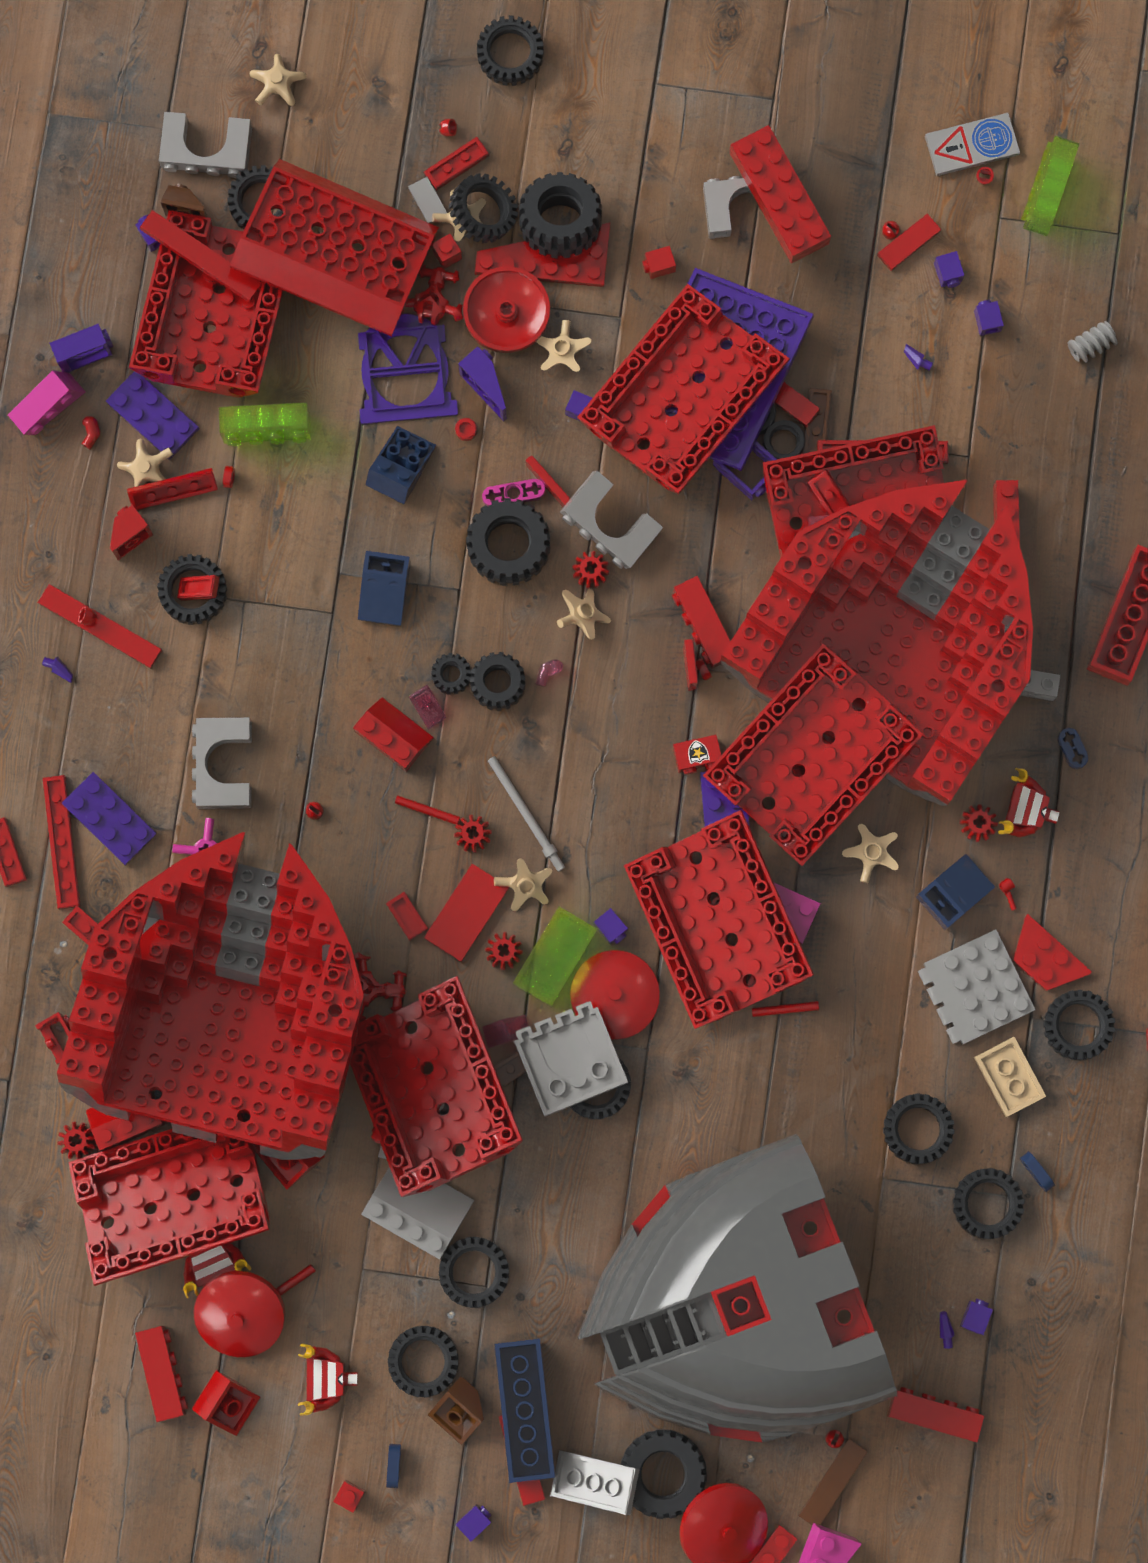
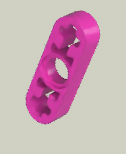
M530 479L490 486L483 491L482 499L483 503L488 507L492 505L491 500L486 499V497H489L490 492L497 496L501 495L500 490H504V498H509L507 495L508 490L517 488L520 491V495L516 499H511V501L516 502L517 499L522 500L524 503L536 501L544 496L545 485L539 479ZM532 485L541 488V490H538L537 495H534L533 491L526 492L527 497H523L522 486H526V490H531ZM502 496L495 498L498 502H504L502 501Z

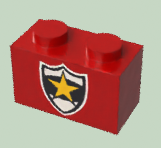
M716 734L673 744L678 773L684 772V775L696 773L697 769L703 767L708 770L721 756Z

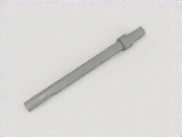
M496 757L490 758L488 763L539 841L545 857L549 858L556 870L560 872L565 866L557 855L558 851L554 844H550Z

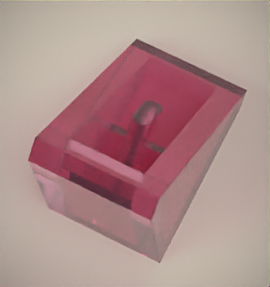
M428 685L408 696L412 706L427 729L447 718Z
M526 1016L506 1018L483 1026L488 1049L518 1040L515 1031L528 1027Z

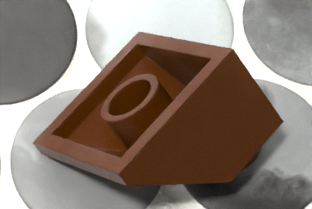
M175 184V186L169 185L161 199V205L166 216L168 211L172 210L207 217L204 206L187 186Z
M462 1376L428 1414L430 1418L461 1445L484 1420L479 1393Z

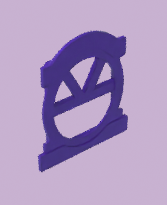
M401 314L392 337L372 328H369L366 332L358 333L359 349L365 351L361 368L362 380L369 396L368 400H364L365 408L359 409L361 424L458 415L457 400H451V393L445 391L448 381V363L441 346L442 342H446L444 325H431V322L427 319H424L423 323H419L418 316ZM397 336L417 338L405 365L402 364L387 343L389 339ZM427 344L435 354L437 362L416 364L424 345ZM378 349L384 352L393 366L372 368V362ZM438 372V380L434 390L424 401L416 405L398 406L388 402L378 393L372 378Z

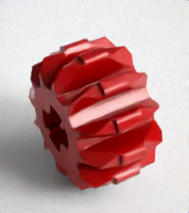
M595 551L591 552V557H588L587 553L583 552L584 559L576 557L578 564L572 565V569L577 571L573 574V577L580 578L578 581L579 585L586 581V588L589 589L591 583H594V586L598 588V580L602 583L606 582V578L603 575H609V570L605 569L609 563L608 561L601 562L604 557L602 554L595 558ZM588 566H592V569L595 567L593 574H590V571L586 572Z
M981 804L977 805V811L973 806H970L968 808L970 813L964 811L962 816L965 819L959 821V824L966 825L961 832H970L967 836L968 840L975 835L976 842L980 841L981 836L987 841L989 839L988 834H995V830L991 827L998 826V822L991 821L996 817V814L988 815L990 807L982 811ZM977 818L981 819L980 822H984L980 828H977V824L974 825L973 823Z
M469 815L470 822L467 823L465 818H461L464 826L456 824L455 828L461 832L454 833V837L461 838L457 842L458 846L466 843L464 851L467 852L469 847L472 846L473 853H476L477 845H479L481 850L485 849L482 841L490 843V839L485 836L491 835L492 831L489 829L484 830L489 826L488 822L480 825L482 822L481 816L474 822L473 815ZM472 829H476L478 837L475 838L473 836L474 839H470L467 832L469 830L472 832Z
M503 932V939H500L496 933L494 935L496 943L491 939L488 940L489 945L493 946V948H485V952L493 953L487 957V961L496 959L492 964L494 968L500 962L501 970H505V963H508L510 969L514 968L512 960L516 963L520 962V959L515 954H523V950L515 948L520 947L522 944L520 941L513 944L516 938L515 935H512L507 940V932ZM501 946L503 948L504 946L508 947V956L505 954L504 957L500 956L499 948Z
M72 1122V1130L68 1125H65L64 1129L67 1133L59 1132L58 1136L64 1138V1141H58L57 1145H65L60 1152L65 1154L69 1151V1159H72L75 1154L77 1159L82 1158L81 1152L85 1156H89L90 1153L87 1148L95 1149L94 1145L89 1144L90 1141H95L94 1136H88L92 1132L90 1128L85 1130L86 1123L82 1122L78 1128L77 1122ZM78 1135H80L81 1137L79 1139H81L82 1142L81 1144H76L74 1147L73 1144L75 1143L72 1142V1138H77Z

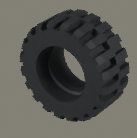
M557 172V175L549 173L544 175L543 179L540 177L535 179L533 185L530 184L525 189L519 205V225L525 242H529V246L533 250L539 249V253L544 256L550 254L551 258H558V256L570 258L571 254H575V256L581 254L582 249L588 250L592 246V242L597 240L599 231H601L602 205L600 204V196L598 193H595V188L592 184L587 185V180L582 177L578 179L575 174L563 175V172ZM564 205L576 210L580 217L567 225H554L545 221L541 214L550 207Z
M504 498V502L492 501V505L488 507L485 505L480 508L481 512L479 514L476 513L472 518V523L469 524L466 542L471 563L482 577L486 576L488 581L492 583L495 581L500 582V585L507 586V583H513V586L519 585V582L523 580L528 582L534 574L537 576L541 572V567L545 566L548 554H550V535L547 522L544 521V517L540 512L535 511L534 506L531 504L527 506L522 500L517 499L516 502H513L511 498ZM503 524H515L522 527L529 537L527 552L522 557L512 561L500 560L493 556L488 547V538L496 527Z
M656 1429L637 1437L624 1452L620 1464L639 1469L632 1506L649 1517H655L656 1519L676 1518L678 1515L684 1514L690 1502L705 1490L707 1467L703 1455L693 1441L677 1431ZM658 1452H668L680 1459L685 1470V1477L681 1487L675 1493L667 1496H660L650 1492L642 1481V1467L645 1461L651 1455Z

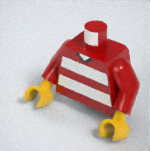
M1015 768L1019 772V776H1012L1011 779L1020 783H1016L1014 786L1006 819L999 822V824L1004 825V830H1000L998 833L1021 838L1035 834L1037 830L1042 828L1044 821L1056 824L1060 811L1048 808L1050 798L1046 796V791L1036 780L1028 775L1025 769Z
M227 1243L188 1256L185 1260L183 1272L185 1283L183 1291L186 1298H189L188 1293L192 1290L198 1296L199 1291L197 1287L204 1286L210 1279L221 1273L241 1271L243 1267H247L250 1271L251 1266L245 1261L240 1249L231 1243Z
M300 1344V1346L306 1347V1353L304 1355L298 1354V1356L307 1359V1401L298 1403V1406L304 1405L306 1407V1411L300 1413L301 1416L327 1410L337 1404L341 1396L345 1395V1386H358V1372H345V1363L341 1362L340 1357L327 1348Z

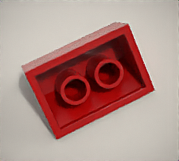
M383 697L372 705L353 727L355 733L406 772L434 739L432 735Z
M151 1092L149 1096L151 1099H154V1096ZM94 1108L86 1110L90 1129L99 1151L111 1149L165 1125L162 1120L131 1113L128 1121L106 1115Z
M253 1144L255 1152L286 1189L293 1186L325 1157L323 1155L320 1158L281 1160L260 1154V1145Z

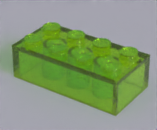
M1056 135L1052 142L1048 141L1028 197L1029 201L1021 220L1025 221L1024 229L1045 236L1048 235L1080 143Z
M307 403L219 407L220 435L224 444L228 443V446H239L241 443L247 442L250 445H261L267 441H271L272 444H282L287 440H293L294 443H304L306 440L311 439L310 412Z
M559 906L515 978L513 985L552 1008L596 935L597 928Z

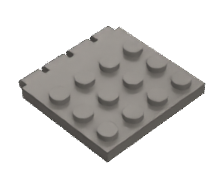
M993 930L923 964L925 968L918 971L924 985L931 982L934 985L926 989L934 1006L941 1002L943 1004V1007L936 1009L943 1025L945 1026L949 1023L953 1025V1027L946 1030L952 1044L961 1041L963 1045L1035 1011L997 930Z
M591 1001L576 1007L579 1014L577 1016H574L572 1009L555 1015L558 1022L555 1025L551 1017L535 1023L534 1025L537 1030L535 1033L532 1032L530 1026L515 1031L518 1040L514 1042L544 1117L628 1083L598 1007L593 1009Z

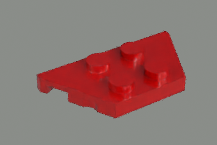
M1029 914L1024 917L1013 962L1040 987L1048 991L1091 974V970Z

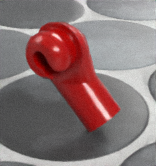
M86 416L82 424L86 428L87 436L81 444L91 450L101 431L96 418Z

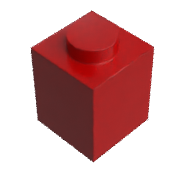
M451 234L432 243V251L443 269L462 259L461 250Z
M670 246L645 253L642 266L645 274L649 273L650 279L676 272V264Z
M345 1480L333 1502L354 1513L366 1490Z

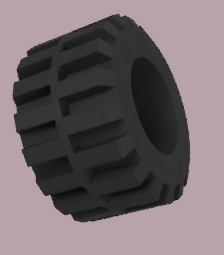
M492 652L487 657L485 655L482 656L481 660L474 664L475 667L471 670L470 678L471 690L475 699L482 706L485 705L490 710L493 708L497 709V711H502V708L507 710L511 708V705H516L519 698H522L526 686L524 670L520 666V662L517 659H513V656L509 654L504 655V652H499V654ZM502 670L508 673L511 678L509 688L501 693H494L488 690L485 686V678L490 672Z

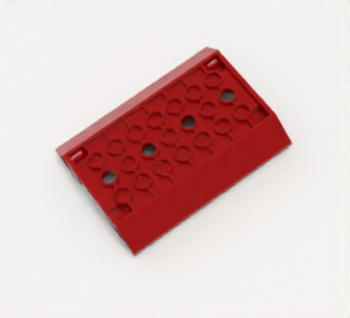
M279 159L273 166L241 235L230 268L392 337L439 227ZM280 209L283 215L274 216L271 210ZM319 226L323 229V232L316 234L311 228ZM359 243L364 249L356 251L352 248V245ZM401 261L404 267L401 269L395 268L392 262Z
M172 210L168 211V221L229 262H232L235 252L231 255H226L223 250L227 247H233L236 251L243 231L212 226V220L209 217ZM160 243L129 369L158 383L237 398L258 394L283 290L258 280L262 284L250 302H247L228 288L223 293L217 294L213 290L216 286H223L221 283ZM207 325H214L216 327L212 333L205 332L204 328ZM198 364H204L206 369L203 372H196L194 367Z
M687 284L577 418L598 439L663 488L679 495L788 363L790 358L756 333L753 336L723 315L722 309ZM730 340L733 342V345L730 349L725 350L721 348L722 342ZM696 374H704L705 380L703 382L696 383L693 381ZM669 407H676L678 412L674 416L666 415V410ZM643 440L650 442V446L646 450L638 448L639 443Z
M935 425L762 463L765 488L780 559L799 531L829 516L808 484L810 479L826 469L850 505L899 489L944 483L941 470L944 467ZM793 517H798L802 521V525L798 530H794L790 526V520Z
M823 643L703 776L735 806L741 807L770 834L769 837L803 866L921 738L923 733L844 659ZM856 698H862L866 703L865 708L861 711H857L853 707V701ZM826 731H832L835 734V741L831 744L823 741V734ZM802 764L805 767V774L800 777L794 775V765ZM765 797H772L775 800L774 808L766 809L763 806V799Z
M742 810L701 828L702 831L668 847H661L624 865L694 1029L729 1016L814 976ZM696 851L702 855V861L699 864H695L692 860V855ZM713 892L718 893L720 896V902L717 905L712 904L710 901V895ZM731 933L736 934L738 937V942L735 946L730 945L728 942V936ZM749 974L754 975L756 978V983L753 987L746 984V977Z
M458 976L418 994L419 1000L385 1017L379 1014L374 1015L358 1024L357 1038L350 1065L401 1197L430 1191L509 1154L523 1141ZM416 1022L418 1025L417 1031L414 1034H409V1025ZM427 1063H432L433 1071L426 1075L424 1073V1066ZM447 1103L449 1105V1112L442 1116L439 1109L442 1104ZM463 1144L465 1146V1153L458 1157L455 1153L456 1147Z
M240 1113L237 1117L238 1120L245 1122L243 1114ZM170 1129L68 1162L76 1202L82 1208L89 1242L85 1243L94 1286L269 1230L270 1215L253 1143L221 1135L218 1136L217 1143L175 1133ZM236 1178H243V1183L239 1187L232 1186ZM193 1192H200V1197L197 1200L191 1201L189 1199ZM152 1205H156V1212L148 1215L147 1209ZM108 1219H114L113 1226L105 1229L104 1223Z

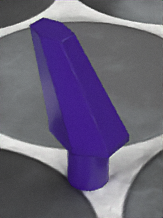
M906 344L904 353L918 370L919 367L930 371L933 362L923 359V354Z
M44 657L43 666L52 668L51 672L72 683L73 674L58 657L54 660Z
M942 1311L940 1312V1338H943L945 1349L953 1348L952 1337L955 1336L947 1312Z

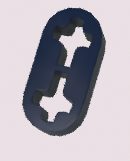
M1073 728L1062 730L1058 736V743L1067 763L1073 769H1081L1088 762V754L1081 738ZM1065 733H1067L1069 736L1073 735L1074 739L1071 741L1073 745L1072 748L1068 741H1063V738L1066 736ZM1073 750L1076 751L1078 756H1083L1081 764L1077 761L1073 762L1072 759L1075 757Z
M1029 1151L1020 1157L1022 1164L1045 1192L1055 1186L1053 1180Z
M389 1444L387 1488H398L401 1444Z

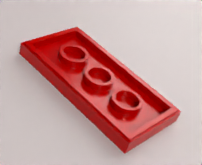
M471 864L424 939L462 962L509 890V887L494 886L493 876Z

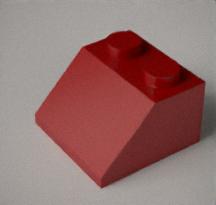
M133 505L120 509L114 518L110 549L118 561L153 536L148 524Z
M216 1370L192 1410L206 1421L237 1436L259 1401L260 1396Z

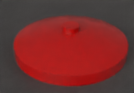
M509 266L493 268L477 277L468 288L463 302L464 321L471 336L483 347L499 353L518 352L533 345L545 332L550 318L549 297L542 283L531 273Z
M620 950L604 951L586 960L577 970L570 991L571 1005L575 1016L579 1015L576 1009L577 1006L591 1001L593 1009L598 1007L611 1040L626 1039L644 1030L654 1018L660 998L658 981L649 965L640 957Z
M229 1271L213 1277L202 1287L194 1306V1321L201 1337L213 1349L228 1356L251 1357L268 1350L277 1341L285 1322V1307L279 1292L263 1277L246 1271Z
M721 1483L705 1489L690 1502L681 1520L680 1542L684 1553L692 1563H749L758 1554L767 1536L768 1517L762 1501L751 1490L739 1484Z

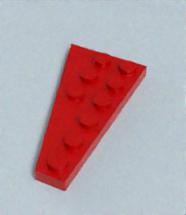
M610 223L601 224L599 236L595 242H592V246L588 250L582 249L581 254L577 256L571 254L570 258H564V256L551 258L550 254L544 256L539 253V249L533 250L529 246V242L525 241L477 251L475 275H481L493 268L509 266L523 269L534 275L539 281L604 287Z

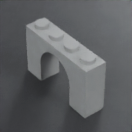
M164 112L159 163L165 171L176 172L177 170H185V172L190 174L207 172L208 175L212 176L228 174V176L236 178L238 174H244L243 170L248 169L252 134L250 119L229 117L227 138L223 148L215 155L201 157L191 153L186 147L187 115L185 113Z
M733 176L729 180L720 181V179L714 178L704 182L703 194L709 239L731 236L729 205L737 196L751 193L744 178Z
M593 471L560 511L564 515L562 519L570 526L575 525L578 527L580 535L585 539L593 540L597 544L595 547L605 555L608 553L613 558L612 562L621 569L623 567L625 569L631 568L663 527L646 513L642 514L622 537L613 538L605 535L596 524L595 511L597 505L613 484L600 472Z
M249 717L196 718V724L192 726L193 738L196 737V746L192 747V757L196 759V768H192V780L196 781V790H192V802L196 803L198 809L251 808L250 783H220L210 776L207 767L209 756L216 747L226 743H252L251 719Z

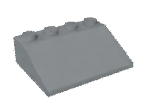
M389 1167L361 1215L441 1260L474 1200L447 1184L438 1186L430 1191L401 1197Z

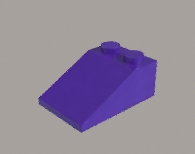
M477 346L458 363L460 376L504 422L507 419L506 407L494 364L491 361L493 357L487 350L484 349L482 351Z

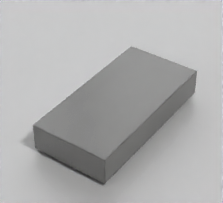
M428 177L408 186L410 193L428 223H434L432 222L433 213H447Z

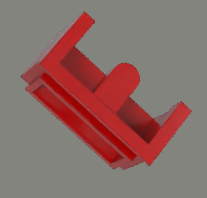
M57 1012L35 1026L41 1031L46 1040L45 1044L52 1051L56 1058L55 1062L59 1065L64 1051L50 1027L60 1022L68 1037L71 1030L67 1014L63 1016L62 1013Z

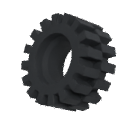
M449 653V655L443 654L441 658L435 660L431 675L436 688L440 689L442 693L446 692L448 695L454 693L455 695L460 691L463 692L465 687L469 686L471 668L464 657L462 658L457 653L456 655ZM448 666H455L460 671V677L454 682H449L443 677V671Z

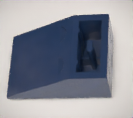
M397 426L370 467L365 485L405 504L427 465L436 444Z
M366 551L358 620L401 626L411 565L410 557Z
M965 854L923 889L916 898L941 927L946 930L993 890L995 886L969 856Z

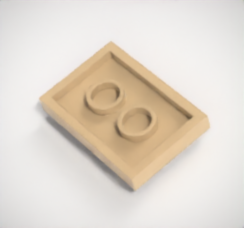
M1015 1037L974 1057L1005 1117L1046 1097Z

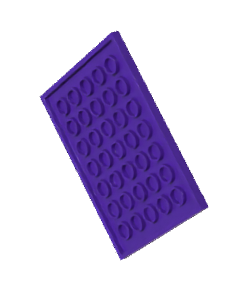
M695 268L688 282L690 286L722 309L723 315L753 336L756 333L790 358L788 363L709 457L742 471L812 323L814 314ZM725 340L722 342L721 348L725 350L730 349L733 342ZM701 373L696 374L693 381L701 383L705 380V375ZM669 407L666 410V415L674 416L677 414L678 409L676 407Z

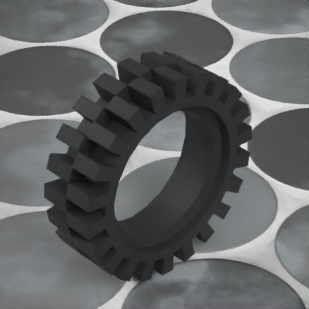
M509 15V19H505L502 16L500 21L492 20L491 25L487 24L484 27V32L481 31L480 39L477 42V56L483 73L486 72V76L489 79L492 77L496 83L502 81L503 85L507 86L508 82H511L512 86H516L518 81L523 84L526 82V78H529V80L533 78L534 72L537 74L539 66L543 62L544 47L541 34L538 33L535 25L531 26L530 21L526 20V22H523V18L519 16L517 20L512 15ZM503 34H517L528 42L531 49L530 55L522 65L515 68H505L493 60L490 53L491 46Z
M261 165V168L257 169V166H252L253 170H243L244 174H238L236 176L237 180L231 182L227 201L232 218L240 228L243 227L245 229L250 215L242 207L244 193L250 186L256 183H266L273 167L270 166V169H267L266 165ZM278 209L277 212L273 215L281 216L283 215V213L280 209Z
M480 173L475 174L474 177L473 175L468 176L467 179H464L450 197L449 209H453L450 212V216L456 217L453 221L454 225L461 224L462 226L458 230L461 233L464 230L468 231L465 237L469 239L472 235H475V242H479L481 239L482 243H488L489 240L491 243L497 239L500 240L516 222L515 219L518 217V212H515L518 209V205L512 204L516 198L514 195L508 196L511 189L508 187L504 190L502 188L505 185L503 181L496 184L497 177L495 176L489 180V174H484L482 177ZM473 192H482L493 198L500 210L499 222L493 225H486L474 219L467 207L468 195Z
M187 554V557L179 556L178 560H172L168 567H164V573L159 576L160 582L157 584L159 592L157 593L163 608L173 619H177L181 623L186 622L188 625H193V623L203 624L202 621L206 620L208 622L213 615L216 617L219 614L218 610L224 607V600L226 601L227 585L223 573L215 563L211 562L207 557L202 558L201 555L193 556L192 554ZM197 570L206 575L220 577L216 598L209 599L206 604L199 608H184L173 598V584L179 575L184 572Z
M1072 990L1062 994L1049 1005L1048 1011L1044 1016L1043 1028L1045 1027L1044 1034L1048 1038V1044L1052 1045L1056 1053L1059 1052L1062 1054V1057L1071 1058L1070 1060H1086L1099 1055L1108 1047V1044L1113 1039L1112 1035L1115 1033V1018L1112 1016V1009H1109L1108 1003L1103 1001L1101 996L1095 995L1091 991ZM1071 1005H1085L1092 1009L1098 1017L1100 1026L1098 1035L1088 1045H1073L1061 1035L1059 1019L1062 1012Z
M621 1059L619 1061L628 1083L617 1087L614 1097L605 1104L591 1105L583 1101L570 1106L575 1113L584 1118L600 1120L611 1117L621 1110L627 1102L631 1090L629 1071Z
M920 1093L905 1096L895 1102L888 1110L883 1123L884 1139L890 1151L896 1157L912 1164H926L940 1158L949 1149L950 1144H952L955 1129H953L954 1120L951 1118L952 1114L947 1110L944 1103H941L935 1097ZM913 1108H923L936 1117L939 1123V1136L936 1142L928 1149L915 1150L902 1142L898 1133V1124L906 1111Z
M993 1168L976 1170L965 1176L959 1182L957 1189H955L952 1203L954 1204L953 1212L956 1215V1220L964 1230L977 1238L995 1239L1005 1236L1016 1228L1024 1213L1023 1204H1025V1201L1022 1197V1189L1020 1190L1017 1181H1014L1012 1176L1004 1173V1171ZM981 1183H994L1000 1186L1008 1196V1212L1003 1220L994 1225H985L977 1222L968 1209L969 1195Z
M467 1237L456 1241L443 1254L439 1265L440 1284L444 1292L452 1301L465 1307L478 1308L494 1302L505 1290L509 1279V1265L505 1254L495 1243L481 1237ZM468 1251L483 1252L494 1263V1281L487 1290L481 1293H467L461 1290L454 1281V1264L462 1254Z
M417 1326L406 1330L395 1339L389 1351L388 1370L393 1382L396 1383L400 1390L414 1397L425 1398L439 1394L452 1383L459 1366L457 1348L446 1333L435 1327ZM418 1340L432 1341L438 1345L444 1354L445 1362L442 1373L434 1381L428 1383H419L410 1379L402 1365L405 1350L410 1344Z

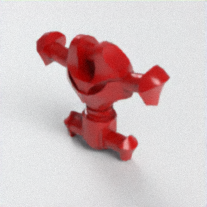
M423 265L419 271L420 278L430 277L428 281L429 288L416 294L414 299H408L405 307H414L419 323H423L425 317H431V325H437L445 313L453 315L455 322L462 320L463 305L458 304L457 307L449 305L450 302L441 293V290L445 287V280L453 281L454 284L459 281V272L457 270L454 273L446 272L442 267L429 269L426 268V265Z
M357 952L354 954L355 962H358V974L364 994L359 1021L366 1020V1017L362 1016L365 1006L368 1007L371 1001L378 996H383L385 999L393 998V1007L390 1009L394 1012L403 1008L401 1007L402 999L406 994L403 979L407 977V974L398 970L393 973L395 976L394 984L390 982L379 984L371 971L367 970L366 961H369L371 957Z

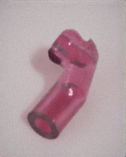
M554 659L542 664L535 684L546 687L548 677L563 670V663Z

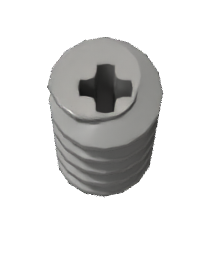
M1107 321L1098 323L1097 328L1091 327L1090 332L1085 331L1082 336H1076L1075 341L1069 340L1067 342L1069 350L1077 362H1079V359L1088 362V354L1095 358V350L1102 354V346L1109 350L1110 341L1114 345L1118 344L1116 334Z

